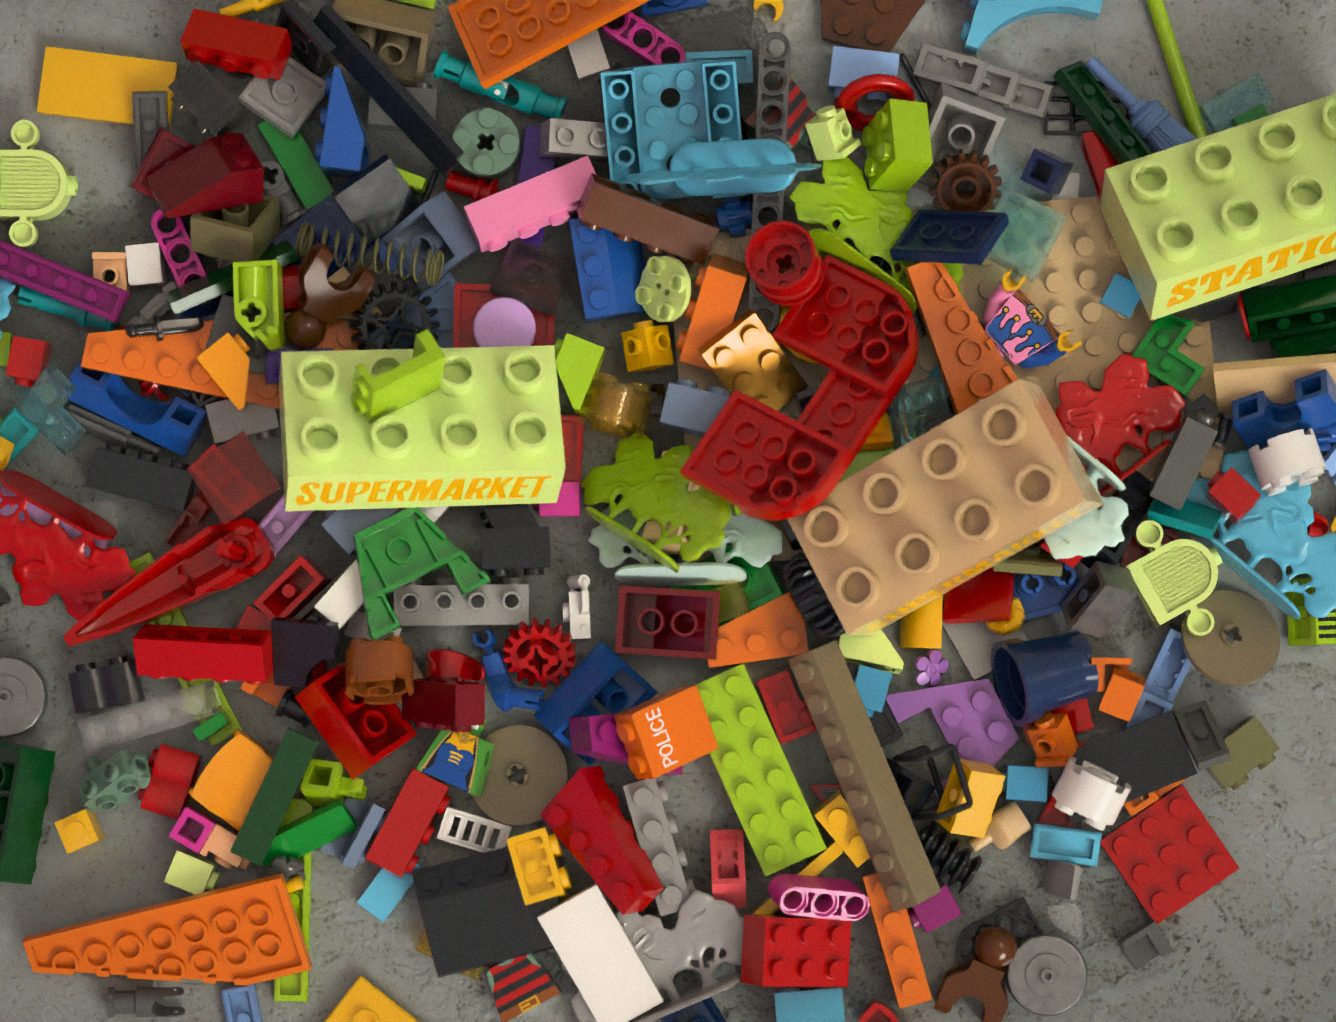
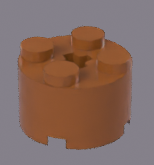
M388 636L384 640L370 641L366 638H355L350 641V647L345 652V694L347 697L355 701V695L364 697L365 704L385 705L402 701V695L407 692L409 697L413 695V651L404 644V638Z

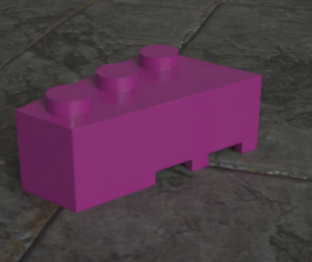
M619 713L569 718L572 752L629 767L627 751L616 730L617 723L614 716ZM682 766L661 776L683 775Z

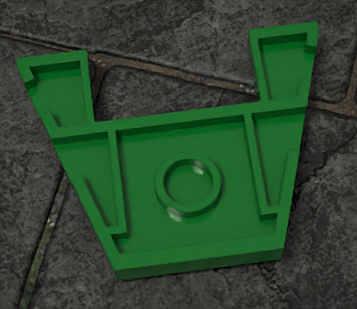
M418 507L407 508L353 536L371 641L401 626L385 596L386 594L442 566L447 567L462 596L491 581L489 576L483 570L478 569L462 550H459L445 537L446 534Z

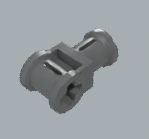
M267 160L261 162L264 172L270 170L272 174L279 173L275 176V184L270 185L268 181L264 182L263 192L268 196L280 198L281 226L286 228L304 218L309 212L306 208L302 209L286 182V176L282 167L274 161Z

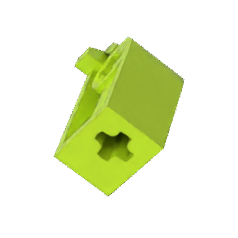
M277 260L233 262L234 314L237 322L256 341L260 339L271 352L284 348L286 336L284 333L282 265ZM253 308H256L261 312V315H257L253 322L247 315L252 314Z

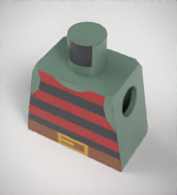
M783 77L771 91H777L782 87ZM790 78L787 145L793 151L801 143L814 154L805 123L816 116L817 108ZM757 107L744 121L745 128L755 135ZM769 107L763 114L764 122L769 125L779 123L782 118V112L777 107Z
M534 953L498 962L486 970L502 1022L509 1021L561 992L559 985Z

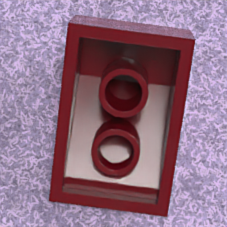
M226 133L223 136L207 139L146 177V184L167 219L263 202L264 168L243 133Z
M619 585L615 653L717 659L721 592Z

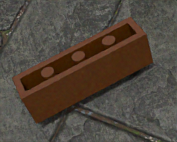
M591 173L576 209L579 219L582 220L584 226L596 231H600L601 227L610 230L616 238L626 242H631L632 239L644 243L645 248L655 253L661 254L663 250L675 254V258L688 265H693L694 262L704 265L719 231L714 218Z

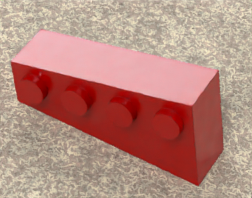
M601 765L580 768L539 815L623 915L643 911L664 887L645 850L639 848L633 836L635 831L630 821L624 819L617 805L620 802L615 792L609 790L604 780L606 775Z

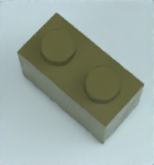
M1249 716L1223 736L1230 752L1231 760L1206 769L1221 789L1227 790L1231 787L1235 790L1249 780L1247 773L1256 766L1261 770L1276 759L1273 753L1280 748L1255 716Z

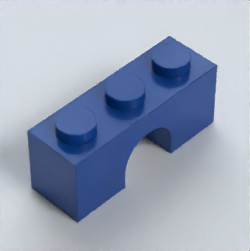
M1327 369L1295 379L1296 400L1287 404L1274 403L1267 398L1264 391L1232 401L1233 426L1247 448L1250 449L1257 444L1259 447L1266 446L1268 439L1300 429L1307 432L1309 428L1316 429L1336 422V384Z

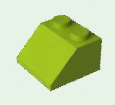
M566 333L564 340L558 338L554 346L556 369L574 412L582 415L606 353L604 347Z

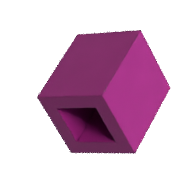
M940 884L942 892L918 905L912 906V909L907 911L916 930L922 927L926 933H929L962 915L947 884Z

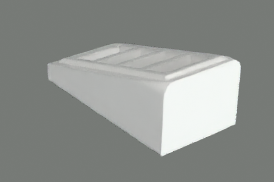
M447 806L437 839L485 853L505 848L507 844L506 839L509 838L512 826ZM456 816L461 818L456 836H453L449 833ZM469 820L474 822L469 840H466L462 837ZM482 824L487 826L482 844H478L475 842ZM495 828L500 830L495 848H491L488 845Z

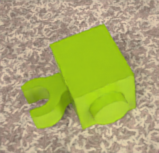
M311 759L300 788L309 805L322 807L340 798L344 801L345 796L354 800L365 801L368 787L363 786V779L355 778L353 780L348 777L341 762Z

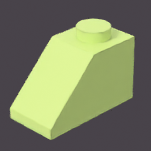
M882 629L870 636L847 635L846 631L839 636L838 645L846 664L863 665L897 675L901 674L904 662Z

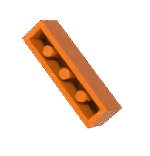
M876 871L861 875L865 893L870 902L871 914L897 1006L901 1009L932 1000L907 908L896 912L892 911Z

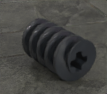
M934 822L929 826L926 825L918 836L926 855L929 857V863L932 868L936 865L940 866L937 874L938 878L947 873L950 874L947 884L949 887L957 882L961 883L958 891L959 894L968 886L979 871L982 857L976 856L969 860L972 849L966 847L959 852L960 839H955L948 843L951 835L949 831L945 830L938 835L940 828L938 822Z

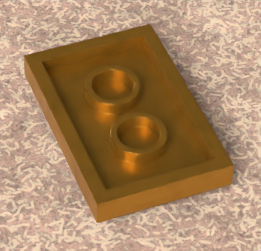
M751 309L698 350L724 387L730 391V395L736 389L777 411L795 398L796 393L804 391L809 387Z

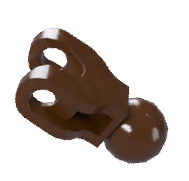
M314 244L298 268V280L302 287V293L297 303L301 308L294 310L286 318L284 333L288 342L294 347L304 350L317 347L325 338L326 323L332 326L338 316L352 313L362 307L374 285V272L366 267H358L354 269L345 281L339 283L329 282L326 275L332 261V253L325 244Z
M991 926L982 930L976 937L974 944L975 952L972 953L969 961L965 964L956 965L946 971L935 997L934 1010L948 1013L958 998L969 995L975 996L983 1002L984 1011L981 1016V1022L1002 1021L1008 1007L1007 991L1002 982L1005 973L1004 966L1011 963L1016 956L1017 942L1013 934L1004 927Z

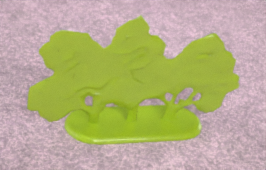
M848 156L844 159L823 160L822 177L825 182L819 184L801 181L790 195V199L795 203L798 220L810 224L820 223L827 227L828 231L823 229L808 231L823 260L828 254L890 285L905 299L913 315L917 308L916 300L908 290L911 289L908 279L905 277L904 280H901L900 277L905 273L904 268L919 262L893 261L890 254L891 248L913 218L911 208L906 205L908 194L868 190L863 170ZM838 219L840 225L836 230L833 227V222ZM844 239H852L855 246L860 252H858L856 249H854L852 246L846 243ZM879 256L890 264L893 277L870 261L871 257ZM897 263L902 268L898 273L895 271V264ZM943 263L958 286L964 276L962 264Z
M635 432L630 437L619 440L614 456L616 460L614 464L594 467L581 482V487L584 488V504L608 503L610 513L606 516L589 506L585 507L584 510L617 537L669 569L679 573L678 564L662 551L663 546L680 544V555L683 560L691 562L699 559L708 548L721 546L722 540L725 538L723 528L731 518V508L728 501L702 487L691 492L687 490L686 484L689 480L682 477L680 470L692 454V444L671 447L661 458L656 459L653 450L654 442L644 433ZM621 494L622 498L619 501V503L616 504L614 502L615 498ZM626 509L631 511L636 521L631 530L613 520L616 515ZM648 520L657 521L662 529L661 537L653 544L637 535L639 529ZM670 522L671 527L665 531L666 523ZM682 525L687 526L688 529L683 534L677 537L675 534H672L671 537H668L675 528ZM690 536L689 541L686 543L681 541L683 537Z

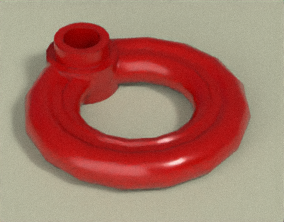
M872 74L851 81L840 91L833 106L836 109L844 108L851 128L863 132L864 127L871 122L875 115H867L858 111L857 101L862 96L878 91L891 94L898 100L915 101L914 91L906 81L894 75Z

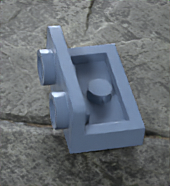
M346 796L343 802L356 820L357 830L320 848L322 851L338 858L343 865L354 870L357 863L362 864L370 850L368 842L373 832L379 833L386 816L383 815L385 808L380 803L366 797L365 801H360Z

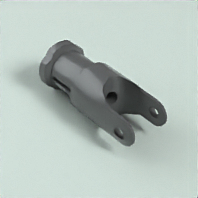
M108 987L107 1016L108 1018H114L115 1014H136L137 1017L182 1016L185 1014L184 1008L163 1006L157 1000L164 997L182 996L184 989L181 987H137L136 990L116 991L114 987Z

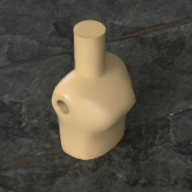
M1012 800L1003 807L993 811L992 820L987 827L984 838L974 837L969 840V843L975 852L991 842L997 848L1005 849L1033 828L1015 800Z

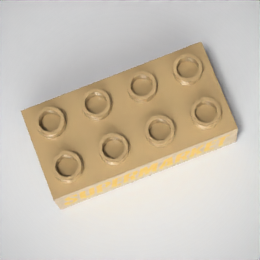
M1020 378L841 481L818 506L802 515L787 520L847 635L870 636L1103 505V502L1041 387L1038 384Z

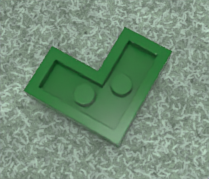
M1174 314L1158 318L1132 356L1145 359L1149 375L1166 386H1173L1181 396L1186 398L1205 368L1177 351L1194 327L1195 322L1189 319L1174 317Z

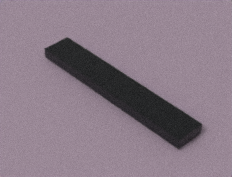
M329 4L321 8L313 22L336 46L333 56L442 175L449 172L463 155L464 151Z

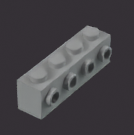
M453 578L435 579L436 585H422V579H416L394 590V613L401 625L400 627L519 625L521 621L531 625L530 585L523 584V578H503V584L489 585L488 583L464 596L459 592Z
M656 778L641 779L624 784L622 787L640 848L645 850L664 887L655 897L660 917L678 912L681 905L696 890L692 878L686 880L682 869L688 863L683 846L676 847L673 834L678 833L674 815L673 813L667 815L663 802L669 800L664 781L657 782Z

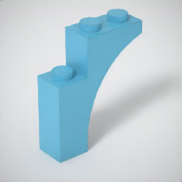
M970 0L969 8L974 9L971 22L965 20L959 40L965 41L963 51L976 54L990 36L1011 22L1043 13L1073 14L1096 20L1104 0Z

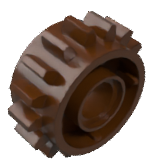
M959 149L957 155L945 154L946 161L944 163L938 161L935 163L938 172L930 173L929 176L930 182L936 184L929 187V194L936 196L932 200L934 207L942 206V210L974 212H985L987 209L994 210L996 208L993 199L1001 198L1002 195L1001 190L995 187L1002 185V179L999 176H995L999 172L997 165H988L990 162L988 155L980 158L977 156L975 149L970 154L964 153L963 149ZM963 180H969L974 183L973 188L966 192L960 191L956 187Z

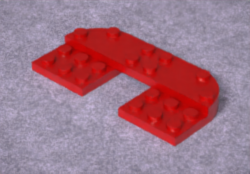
M828 254L823 260L825 276L821 288L810 300L800 305L792 306L773 333L775 341L831 369L802 414L796 421L735 389L680 470L683 478L739 507L741 513L757 519L784 520L793 518L815 508L830 495L908 379L918 357V330L911 310L899 292L885 282Z

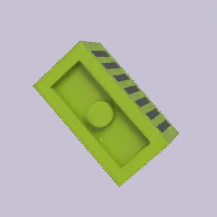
M1294 578L1290 580V583L1293 584L1296 580L1299 585L1311 582L1312 578ZM1314 587L1307 588L1305 592L1311 595L1315 592L1316 589ZM1286 592V597L1297 607L1301 615L1299 620L1287 615L1289 646L1336 644V608L1327 617L1315 618L1308 613L1304 605L1305 597L1303 594Z

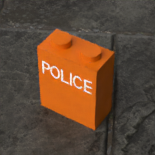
M697 685L679 686L614 716L617 723V734L624 743L628 754V765L635 774L636 780L657 778L719 749Z

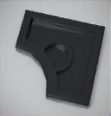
M275 617L271 620L274 685L306 688L311 682L312 671L317 663L325 659H334L340 655L338 622Z

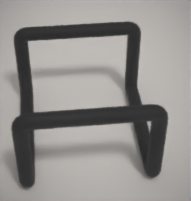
M946 744L930 750L927 745H922L893 757V761L896 763L919 762L927 759L936 791L941 801L944 791L933 757L950 751L966 799V803L940 813H934L937 812L939 804L912 814V820H941L972 807L973 799L957 748L954 744Z

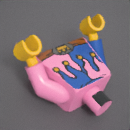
M1010 267L1004 274L1002 282L998 284L987 298L981 319L985 327L984 331L989 338H992L1001 357L1012 367L1019 365L1022 368L1029 369L1047 366L1066 352L1079 348L1082 345V341L1074 345L1068 342V335L1075 330L1070 329L1060 334L1019 289L1025 282L1026 276L1024 275L1020 281L1012 280L1010 273L1015 267Z

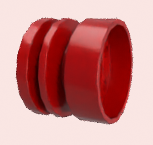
M788 221L771 222L759 228L749 239L745 251L746 267L761 294L770 302L785 307L800 305L810 300L821 288L825 276L824 261L809 232L800 225ZM793 265L794 269L792 271L788 270Z

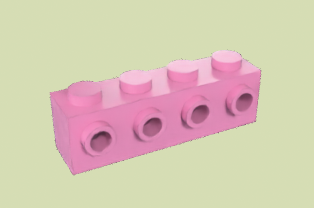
M585 156L464 206L467 222L481 253L487 250L490 252L498 251L504 248L511 240L519 237L521 239L532 237L540 228L550 224L552 226L561 225L568 221L570 216L577 214L576 209L591 173L596 174L589 157Z

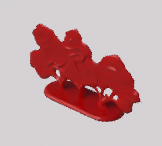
M1130 354L1120 355L1104 370V380L1100 391H1093L1083 381L1059 382L1058 396L1062 402L1056 408L1055 413L1065 434L1096 460L1105 463L1108 469L1120 481L1124 480L1172 442L1167 439L1152 449L1147 445L1149 433L1156 430L1173 431L1179 428L1182 418L1181 409L1186 405L1185 400L1173 386L1149 387L1147 385L1149 380L1147 361L1143 358H1134ZM1136 425H1140L1143 429L1140 437L1134 429ZM1129 444L1140 449L1143 456L1121 471L1115 461L1123 446ZM1106 483L1098 491L1102 496L1113 487Z
M7 469L0 471V482L5 488L17 495L3 496L0 489V498L3 499L0 503V509L9 503L13 508L15 504L19 506L11 515L3 516L0 513V555L11 553L16 560L11 569L15 581L21 584L22 587L20 596L23 606L45 605L53 594L59 593L66 606L67 613L77 621H80L106 599L103 595L104 592H115L135 576L136 571L129 566V558L125 549L120 547L101 549L95 546L93 538L101 540L115 538L117 531L111 523L24 473ZM30 502L51 514L52 517L49 523L41 525L34 522L27 513V503ZM21 511L25 514L24 521H21L18 517ZM59 521L65 522L82 532V534L75 539L69 538L65 530L61 528ZM86 545L91 550L89 556L83 554Z

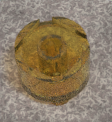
M597 373L596 379H593L582 404L583 407L579 414L578 422L584 425L586 419L592 422L591 429L612 436L627 438L629 432H636L635 439L643 438L653 397L648 393L649 386L639 382H630L629 385L616 382L617 378L612 375Z

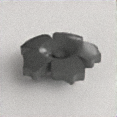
M285 856L275 857L271 864L265 867V876L283 873L286 883L288 879L299 875L303 881L306 879L305 870L303 869L304 863L293 857L289 859Z

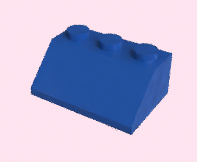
M579 218L569 220L586 323L645 314L643 306L639 305L635 299V290L639 286L641 275L645 268L641 242L634 239L631 242L620 240L613 235L612 231L602 227L600 231L590 229L584 226Z
M600 641L548 698L542 710L537 711L533 716L557 739L572 750L569 718L621 713L650 700L658 691L604 642ZM575 753L589 766L596 760V758Z

